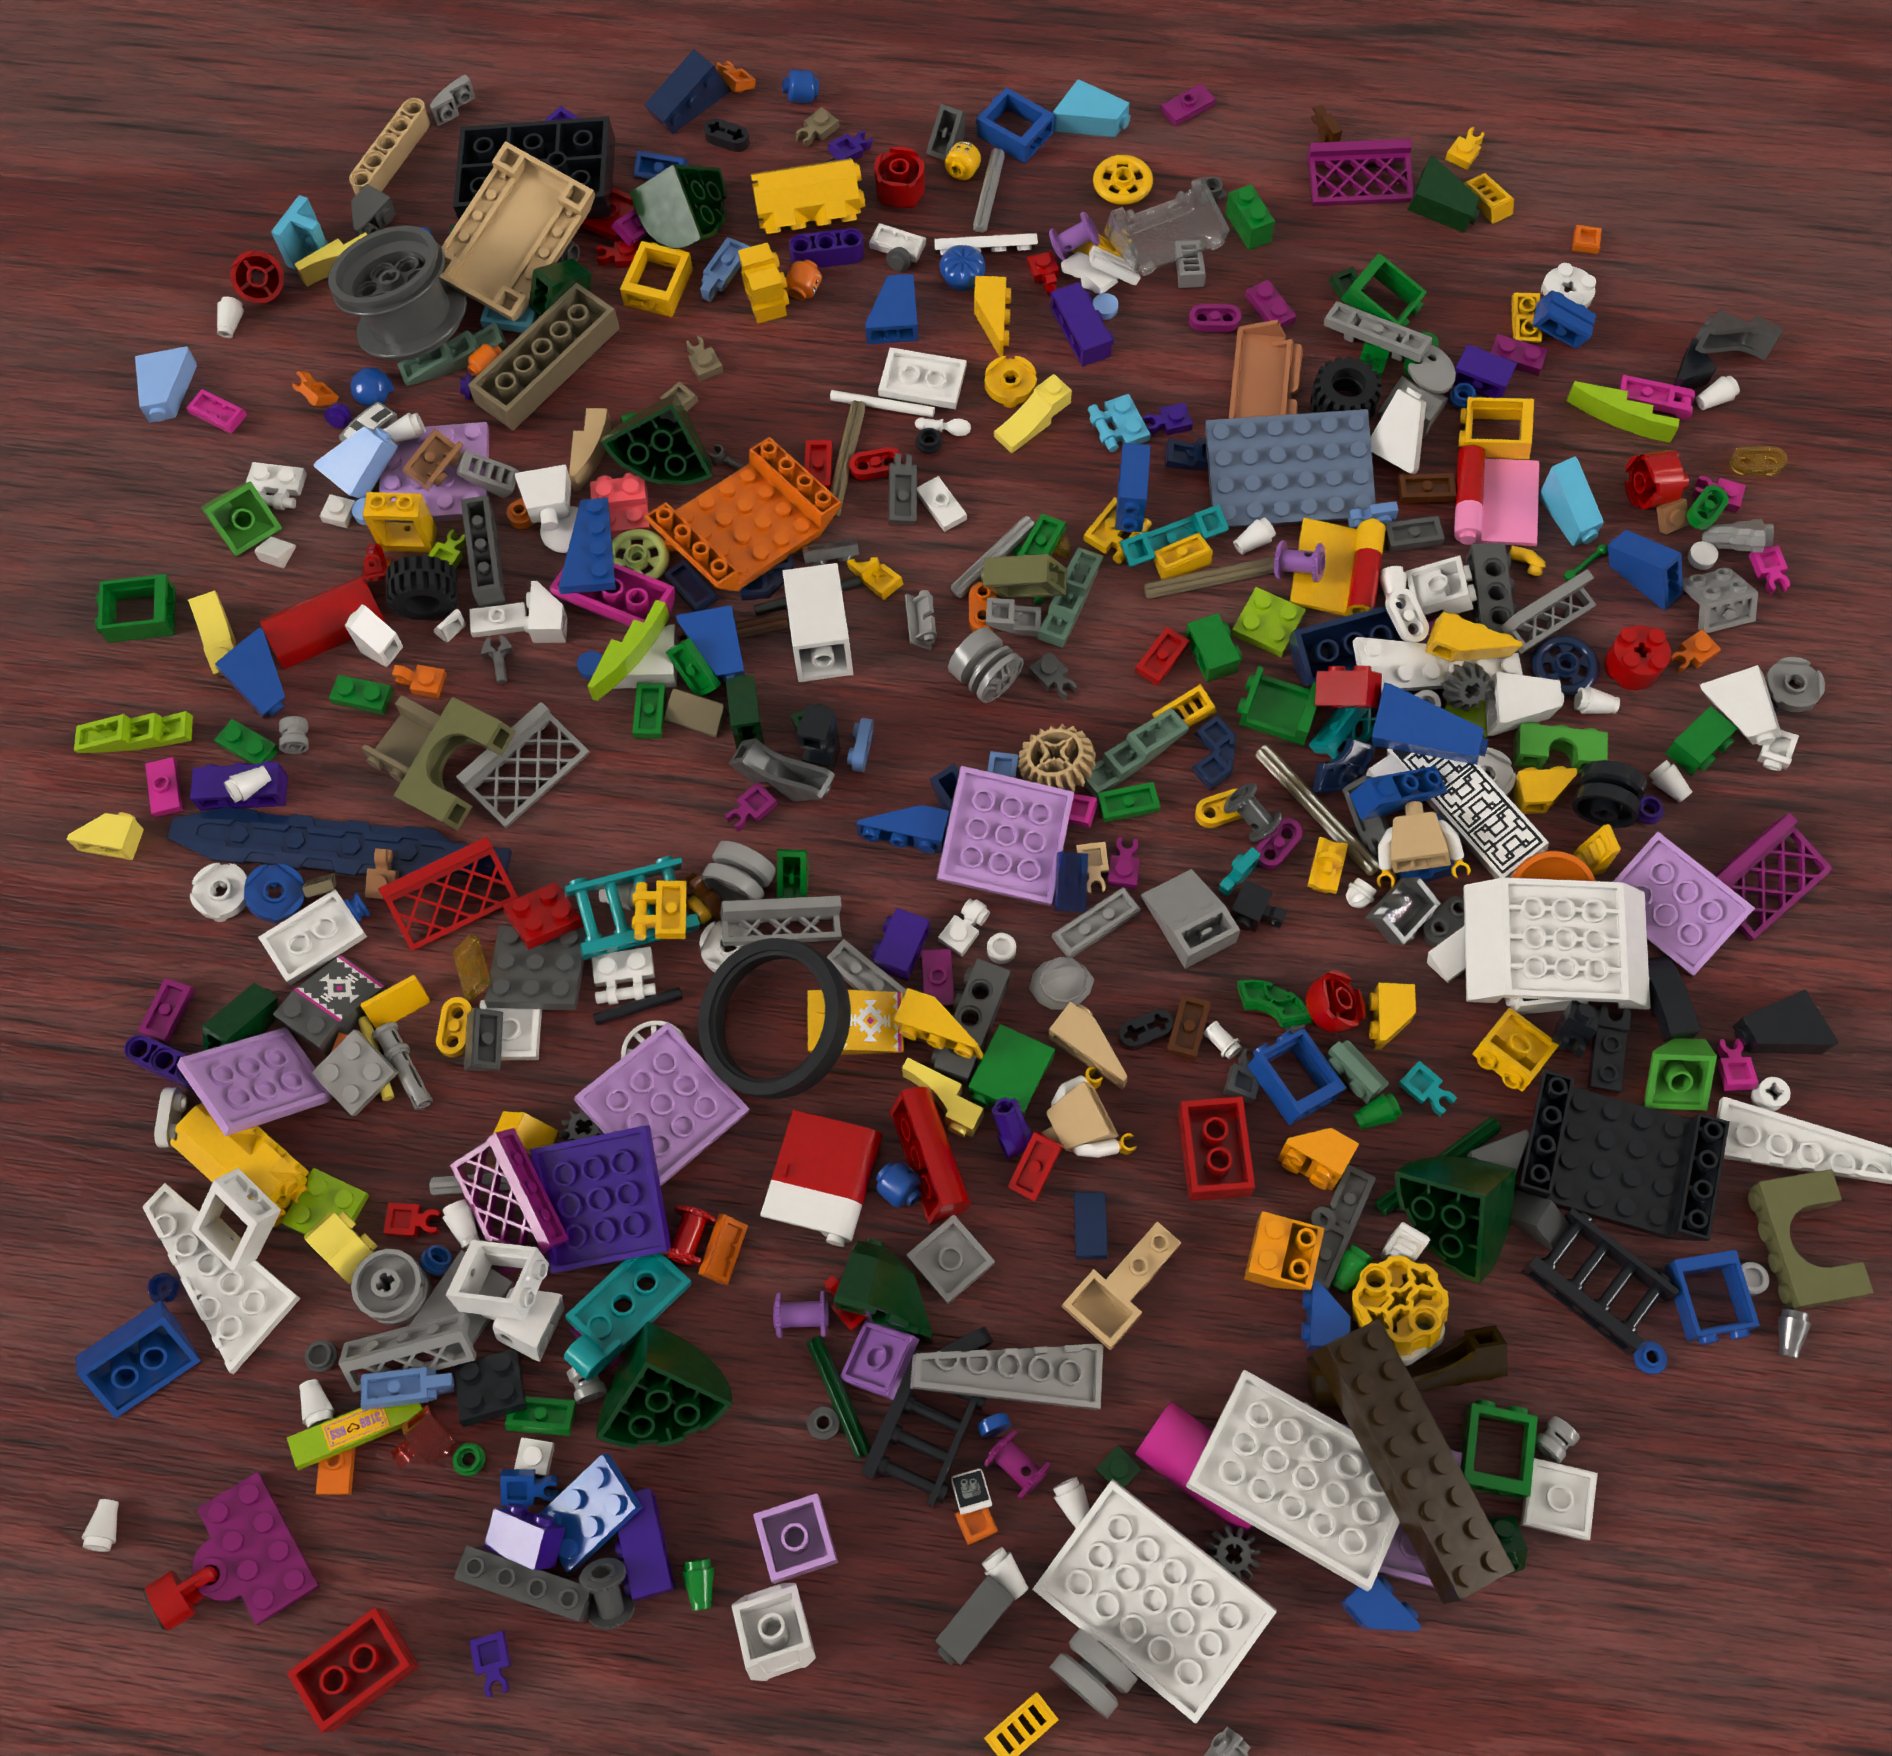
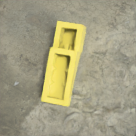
M367 233L359 235L344 245L339 239H336L294 263L304 284L308 287L315 282L328 278L331 267L340 254L354 242L366 236Z
M1055 374L1051 375L1035 387L1033 394L1019 410L994 431V437L1009 452L1014 453L1051 424V418L1071 403L1072 390Z
M214 590L191 598L188 602L197 623L204 646L203 649L211 670L215 676L220 677L223 675L217 670L215 663L236 647L237 642L218 593Z
M907 1058L902 1067L903 1077L919 1087H928L930 1089L933 1099L945 1113V1124L949 1126V1131L960 1137H964L966 1134L973 1138L984 1117V1108L960 1097L962 1094V1084Z

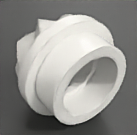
M1357 878L1354 883H1349L1346 898L1350 906L1364 908L1375 900L1373 896L1377 891L1365 881Z

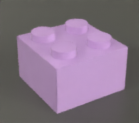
M817 1493L753 1514L770 1579L774 1584L838 1563L822 1502Z

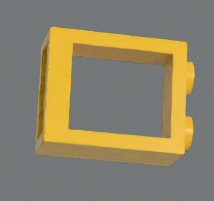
M641 241L620 288L624 306L673 317L693 271L690 253L681 249L661 246L657 243ZM647 262L676 268L666 291L638 284Z
M1468 397L1467 408H1461L1460 424L1465 425V430H1460L1458 447L1468 445L1482 447L1485 450V458L1529 460L1532 446L1534 399ZM1473 419L1520 420L1519 440L1472 439Z
M366 493L362 516L376 543L382 546L383 551L431 552L436 543L438 529L422 494ZM385 520L413 521V523L385 522Z

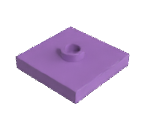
M865 1320L840 1375L841 1381L894 1400L919 1339L913 1335Z

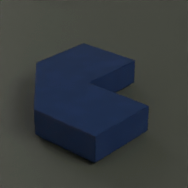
M793 553L787 559L741 589L742 601L770 598L784 583L782 570L794 569Z
M1218 715L1195 732V736L1211 753L1192 767V772L1210 791L1232 775L1236 734Z

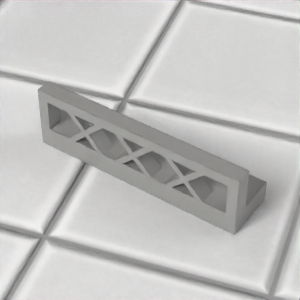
M1588 569L1514 614L1500 627L1504 633L1523 642L1522 646L1518 649L1520 654L1597 605L1583 588L1594 579L1593 575ZM1576 594L1584 607L1573 605L1572 595ZM1555 607L1565 610V618L1554 615ZM1537 618L1547 621V630L1536 627ZM1520 629L1529 632V641L1525 643L1516 630Z
M822 896L722 901L720 920L723 946L748 945L752 942L768 938H784L798 942L841 940L839 919L842 907L841 897ZM832 919L834 932H822L815 925L820 920ZM791 921H799L806 928L802 933L793 934L786 926ZM761 923H770L776 930L772 935H763L756 928ZM740 924L747 931L742 936L729 937L728 925Z
M458 1312L344 1343L338 1364L352 1391L357 1392L361 1391V1379L358 1380L354 1372L357 1369L363 1368L374 1373L395 1371L383 1366L385 1362L391 1360L404 1364L401 1369L397 1370L427 1367L428 1370H440L474 1361L476 1352L467 1335L470 1319L466 1312ZM460 1342L464 1352L453 1354L446 1351L445 1348L448 1345ZM421 1352L434 1356L433 1360L427 1362L417 1360L414 1357Z

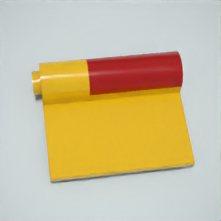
M1303 518L1298 550L1315 551L1316 546L1322 543L1325 547L1326 563L1323 576L1318 583L1313 581L1312 574L1294 572L1289 602L1301 607L1342 616L1375 609L1386 531L1385 525L1379 522L1378 519L1370 518L1361 522L1357 529Z

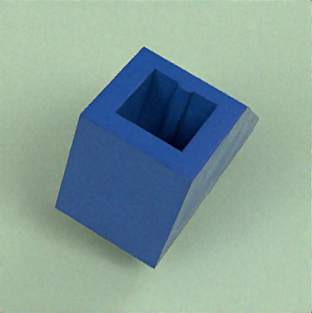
M1313 1281L1311 1290H1303L1302 1308L1307 1309V1322H1302L1301 1341H1306V1351H1316L1324 1345L1350 1333L1349 1314L1319 1281Z
M1380 1574L1376 1577L1372 1588L1368 1592L1356 1585L1339 1603L1363 1630L1411 1633L1418 1631L1422 1627L1416 1620L1419 1617L1417 1612L1407 1602L1403 1601L1400 1603L1392 1594L1394 1588Z

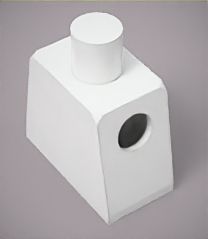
M566 464L514 473L531 522H541L542 529L545 531L556 530L558 528V519L570 515L571 481Z
M515 1287L509 1290L506 1298L511 1297V1294ZM537 1291L535 1302L529 1309L525 1320L482 1315V1317L494 1320L493 1331L498 1341L540 1362L565 1308L561 1294Z

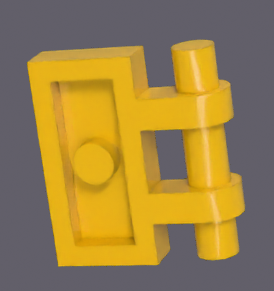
M1114 497L1086 531L1083 541L1104 554L1111 547L1115 548L1117 552L1113 555V560L1121 564L1125 559V555L1119 542L1124 540L1120 537L1124 531L1115 530L1117 498ZM1144 518L1142 532H1130L1131 534L1128 538L1143 532L1147 533L1148 529L1152 526V522L1148 518Z
M656 881V891H648V884L645 882L636 883V892L632 895L635 916L632 917L631 924L636 940H645L646 930L649 928H655V939H686V881ZM656 905V915H647V906Z

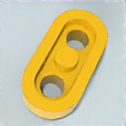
M1231 789L1200 800L1195 811L1197 822L1205 828H1214L1243 819L1237 811L1232 813L1224 811L1226 800L1237 789ZM1211 812L1214 817L1208 818L1205 816V813Z
M453 997L447 1000L442 1007L436 1045L443 1055L450 1058L458 1057L465 1052L467 1014L473 1008L462 997ZM459 1011H463V1016L459 1019H456L455 1014ZM452 1040H458V1044L455 1047H449Z

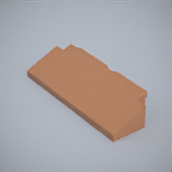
M1279 320L1238 326L1229 419L1298 414V403L1295 399H1292V395L1300 390L1303 348L1300 344H1294L1293 339L1285 340L1286 335Z

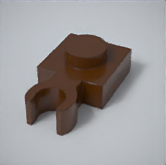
M1323 105L1314 107L1315 115L1311 116V119L1319 128V140L1321 142H1340L1342 129L1331 113L1327 114Z
M693 871L690 872L683 879L691 889V894L703 902L714 919L720 920L723 899L713 888L708 890L700 875L696 876Z

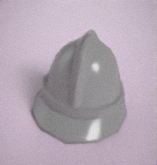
M1058 957L1043 962L1033 972L1029 990L1039 1004L1051 1010H1064L1069 1002L1077 1006L1090 994L1094 978L1087 968L1075 959Z

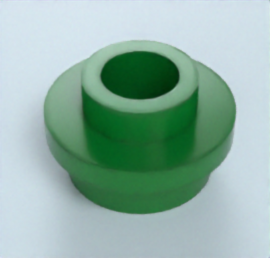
M475 1443L462 1444L456 1449L452 1458L455 1471L466 1477L478 1474L486 1462L484 1450ZM473 1454L475 1456L474 1463L466 1466V1456Z

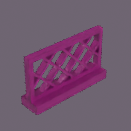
M1411 139L1310 143L1306 162L1307 166H1309L1312 206L1411 202L1414 194L1410 151L1412 149ZM1393 162H1404V170L1400 174L1390 167ZM1368 163H1375L1381 169L1373 175L1365 166ZM1343 164H1350L1356 170L1348 176L1339 168ZM1325 165L1331 171L1323 177L1316 171L1315 166ZM1384 171L1394 178L1388 186L1378 178ZM1359 172L1369 179L1363 187L1353 180ZM1334 173L1344 180L1338 188L1328 181ZM1399 182L1406 187L1407 194H1397L1392 188ZM1372 183L1383 190L1380 195H1372L1367 191ZM1349 184L1358 192L1355 196H1347L1342 192V189ZM1322 185L1333 192L1329 197H1318V189Z
M1791 813L1776 820L1714 874L1715 877L1733 891H1738V895L1745 899V892L1758 894V908L1751 912L1758 914V927L1753 930L1746 923V919L1738 926V929L1749 941L1757 938L1833 870L1831 865L1794 826L1798 821ZM1789 835L1797 843V853L1785 851V839ZM1765 856H1778V870L1765 869ZM1785 857L1798 859V873L1785 871ZM1805 860H1812L1821 871L1816 875L1805 874ZM1746 873L1758 874V888L1745 886ZM1765 875L1778 876V890L1765 889ZM1785 877L1798 879V891L1796 893L1785 891ZM1765 895L1778 896L1777 910L1766 909Z
M515 1128L492 1134L487 1138L486 1142L450 1164L487 1242L526 1246L529 1232H531L539 1245V1251L544 1254L553 1247L569 1240ZM490 1148H492L497 1159L496 1166L486 1162L487 1152ZM467 1163L476 1165L474 1180L468 1178L463 1168ZM484 1169L494 1172L491 1187L481 1183ZM502 1176L506 1177L511 1187L509 1194L499 1190ZM480 1190L490 1193L487 1207L482 1206L478 1199ZM498 1197L508 1201L505 1215L495 1211ZM515 1204L520 1206L524 1214L523 1222L513 1218ZM493 1218L503 1221L501 1235L496 1234L492 1228ZM511 1225L521 1228L519 1243L508 1239ZM499 1266L503 1276L509 1275L517 1269H519L515 1267Z

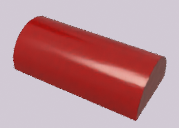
M361 576L260 620L265 636L284 670L352 640L345 624L349 616L356 612L362 604L369 608L385 624L387 623L366 579L361 580Z
M914 1087L902 1090L890 1110V1115L907 1164L921 1176V1187L919 1190L922 1192L920 1201L928 1224L932 1225L949 1219L952 1215L957 1216L971 1206V1202L930 1089L928 1087Z

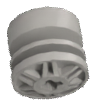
M983 627L971 633L959 645L949 661L948 670L961 683L969 684V690L977 694V698L981 702L989 703L998 698L1012 685L1021 672L1024 663L1023 658L1013 653L1012 648L1003 646L1002 639L991 629Z

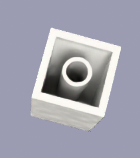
M823 564L782 570L798 682L854 675L838 564Z

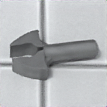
M499 634L501 645L498 647V651H495L492 640L488 636L483 644L481 654L484 659H493L496 682L502 685L508 681L504 657L507 654H514V651L509 641Z

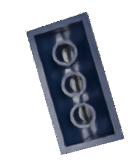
M1401 602L1395 603L1399 609L1402 608ZM1386 606L1292 631L1290 634V652L1300 681L1305 686L1312 685L1313 682H1316L1317 671H1328V666H1344L1346 671H1354V666L1357 664L1352 641L1356 637L1403 641L1387 612Z

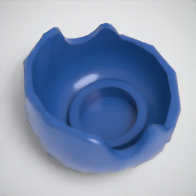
M365 367L359 370L353 376L350 384L352 397L362 406H371L376 402L385 403L388 393L394 392L392 380L387 374L376 367Z

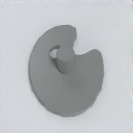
M1433 345L1425 353L1421 364L1410 363L1407 370L1413 381L1428 392L1442 394L1453 387L1456 376L1454 365L1442 350ZM1428 357H1433L1436 361H1431Z

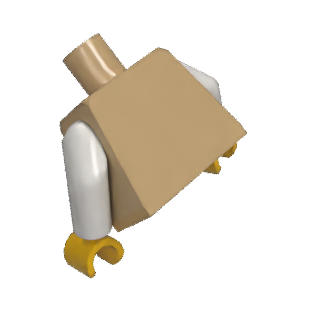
M1412 801L1405 805L1406 815L1393 819V827L1386 830L1378 844L1379 869H1382V874L1377 878V885L1379 887H1382V877L1385 875L1391 878V888L1396 884V876L1391 872L1392 868L1394 873L1450 866V860H1453L1454 864L1452 865L1451 873L1454 877L1458 879L1455 870L1459 865L1466 867L1468 876L1471 872L1469 865L1463 862L1464 852L1458 833L1446 821L1438 820L1436 812L1424 813L1423 804L1418 801Z
M1091 1066L1086 1070L1085 1076L1079 1075L1061 1084L1051 1101V1108L1046 1112L1052 1126L1041 1132L1042 1134L1059 1143L1061 1142L1066 1151L1074 1152L1082 1157L1099 1158L1118 1154V1152L1129 1155L1137 1148V1146L1128 1148L1124 1145V1140H1129L1133 1137L1131 1133L1124 1134L1118 1141L1115 1139L1119 1135L1095 1090L1100 1087L1103 1077L1096 1080L1090 1078V1076L1095 1074L1097 1068Z

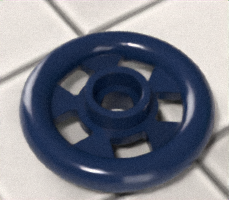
M1557 635L1542 641L1534 650L1531 660L1532 671L1535 677L1559 680V678L1571 679V685L1561 684V692H1563L1564 696H1574L1579 688L1592 687L1600 671L1599 660L1594 650L1584 641L1567 635ZM1557 647L1561 653L1552 657L1548 651ZM1572 649H1575L1578 652H1580L1583 656L1580 659H1578V657L1570 651ZM1551 664L1553 673L1547 674L1543 665ZM1562 664H1563V665H1566L1569 669H1566V668L1562 667L1561 665H1562ZM1580 667L1588 670L1585 678L1577 675Z

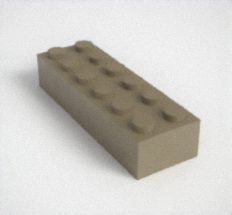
M575 283L468 384L475 404L514 431L620 329L615 309L578 283Z

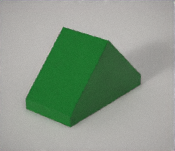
M777 849V899L808 896L810 863L807 850Z

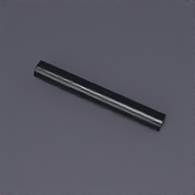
M680 987L595 1013L593 1017L596 1025H600L682 999L683 997Z

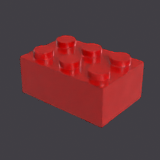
M1243 1096L1181 1101L1178 1109L1189 1202L1251 1197L1255 1189Z
M374 1607L286 1674L320 1732H334L419 1668L420 1665L387 1611Z

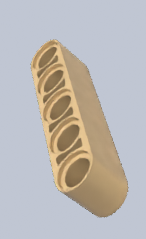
M410 98L401 105L351 172L349 181L355 196L367 184L382 192L428 130L430 119L424 102L421 99Z

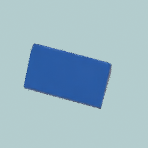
M637 151L633 177L651 179L673 164L688 165L689 161L680 157Z

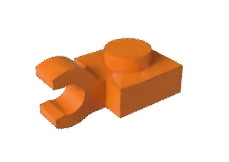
M297 371L296 374L301 378V383H293L292 387L294 390L302 393L311 405L323 407L337 403L339 396L326 384L316 382L307 371Z
M418 664L415 671L401 665H395L392 676L396 677L395 683L409 685L412 694L436 699L440 697L447 675L444 669Z

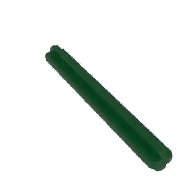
M1489 1117L1436 1157H1466L1470 1151L1477 1149L1499 1133L1502 1129L1501 1124L1496 1118ZM1396 1187L1379 1198L1375 1203L1377 1210L1383 1216H1387L1400 1206Z

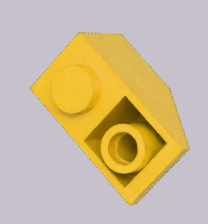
M1556 766L1551 769L1538 770L1537 768L1529 767L1518 771L1513 786L1516 807L1523 814L1546 813L1571 785L1577 775V768L1566 769L1564 766Z
M1378 983L1374 992H1370L1369 1010L1374 1011V1021L1370 1022L1369 1037L1374 1039V1050H1381L1413 1019L1416 1014L1415 984Z

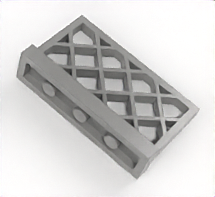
M542 702L536 705L512 727L516 733L502 756L487 749L456 776L459 786L475 798L505 829L590 754L589 750L550 713L549 709ZM551 723L558 730V740L541 739V731ZM561 734H562L567 740H561ZM525 745H537V758H520V749ZM541 745H557V759L540 758ZM561 745H573L580 751L573 759H561ZM505 763L516 764V776L499 777V768ZM520 764H536V777H519ZM540 764H557V773L551 778L540 777ZM483 782H495L494 796H481L475 789ZM499 782L515 783V796H498ZM519 783H536V792L530 797L519 796ZM488 802H494V807ZM498 802H515L514 812L505 819L498 812Z

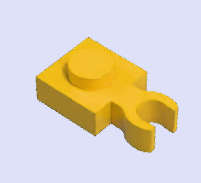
M1471 127L1468 130L1466 139L1461 136L1456 139L1448 150L1445 160L1468 170L1480 152L1481 146L1479 145L1483 141L1484 132L1480 136L1475 137L1472 135L1474 127Z

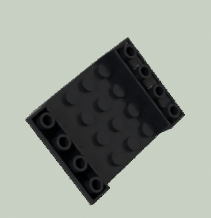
M1544 1069L1541 1075L1518 1187L1528 1194L1552 1200L1557 1208L1567 1211L1573 1208L1576 1211L1586 1213L1591 1218L1660 1238L1709 1241L1730 1121L1701 1113L1696 1114L1690 1120L1573 1087V1077Z

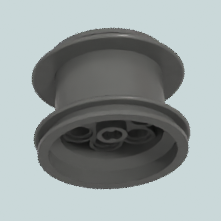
M407 225L393 226L368 234L344 250L336 259L329 272L328 284L335 304L348 314L361 316L356 329L357 341L365 352L375 357L409 360L426 355L442 346L452 337L465 314L467 307L466 294L438 279L444 268L445 255L442 247L435 241L434 237L422 228Z

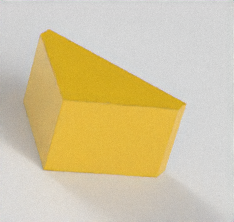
M503 1111L494 1130V1133L515 1128L528 1154H531L530 1149L555 1144L560 1134L558 1130L527 1113Z

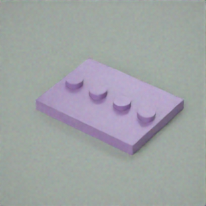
M1658 831L1613 881L1624 882L1645 892L1647 940L1692 976L1700 970L1755 909L1754 906Z
M287 1027L181 1057L177 1064V1067L225 1136L328 1103L333 1098L327 1089L311 1074L315 1066Z

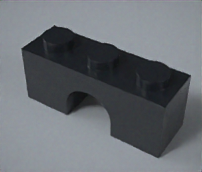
M807 703L797 731L799 747L805 748L801 760L802 762L827 768L833 772L841 750L835 710L823 704L812 705Z

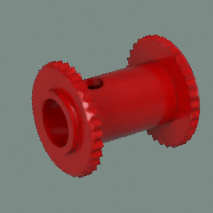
M678 1205L674 1211L682 1216L669 1251L662 1252L661 1254L670 1260L684 1265L700 1266L702 1260L696 1257L695 1253L705 1225H714L716 1218L702 1209Z

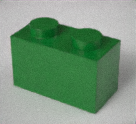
M1252 184L1229 192L1225 214L1247 249L1251 250L1271 242L1275 220Z
M1219 613L1187 623L1185 638L1190 640L1189 647L1206 683L1237 673L1239 663L1242 660L1240 648L1238 645L1233 644L1230 638V628L1227 622L1222 621Z
M1710 706L1673 741L1665 754L1692 776L1700 768L1705 771L1716 760L1713 755L1718 750L1723 754L1733 744L1735 740L1731 737L1738 728Z

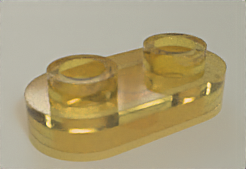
M1744 446L1734 451L1729 464L1731 469L1739 475H1777L1784 469L1788 458L1786 453L1778 447Z

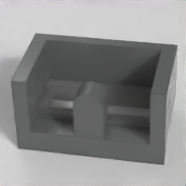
M1401 877L1368 913L1365 919L1374 924L1390 944L1404 945L1415 937V932L1423 923H1426L1434 916L1435 909L1441 903L1421 878Z

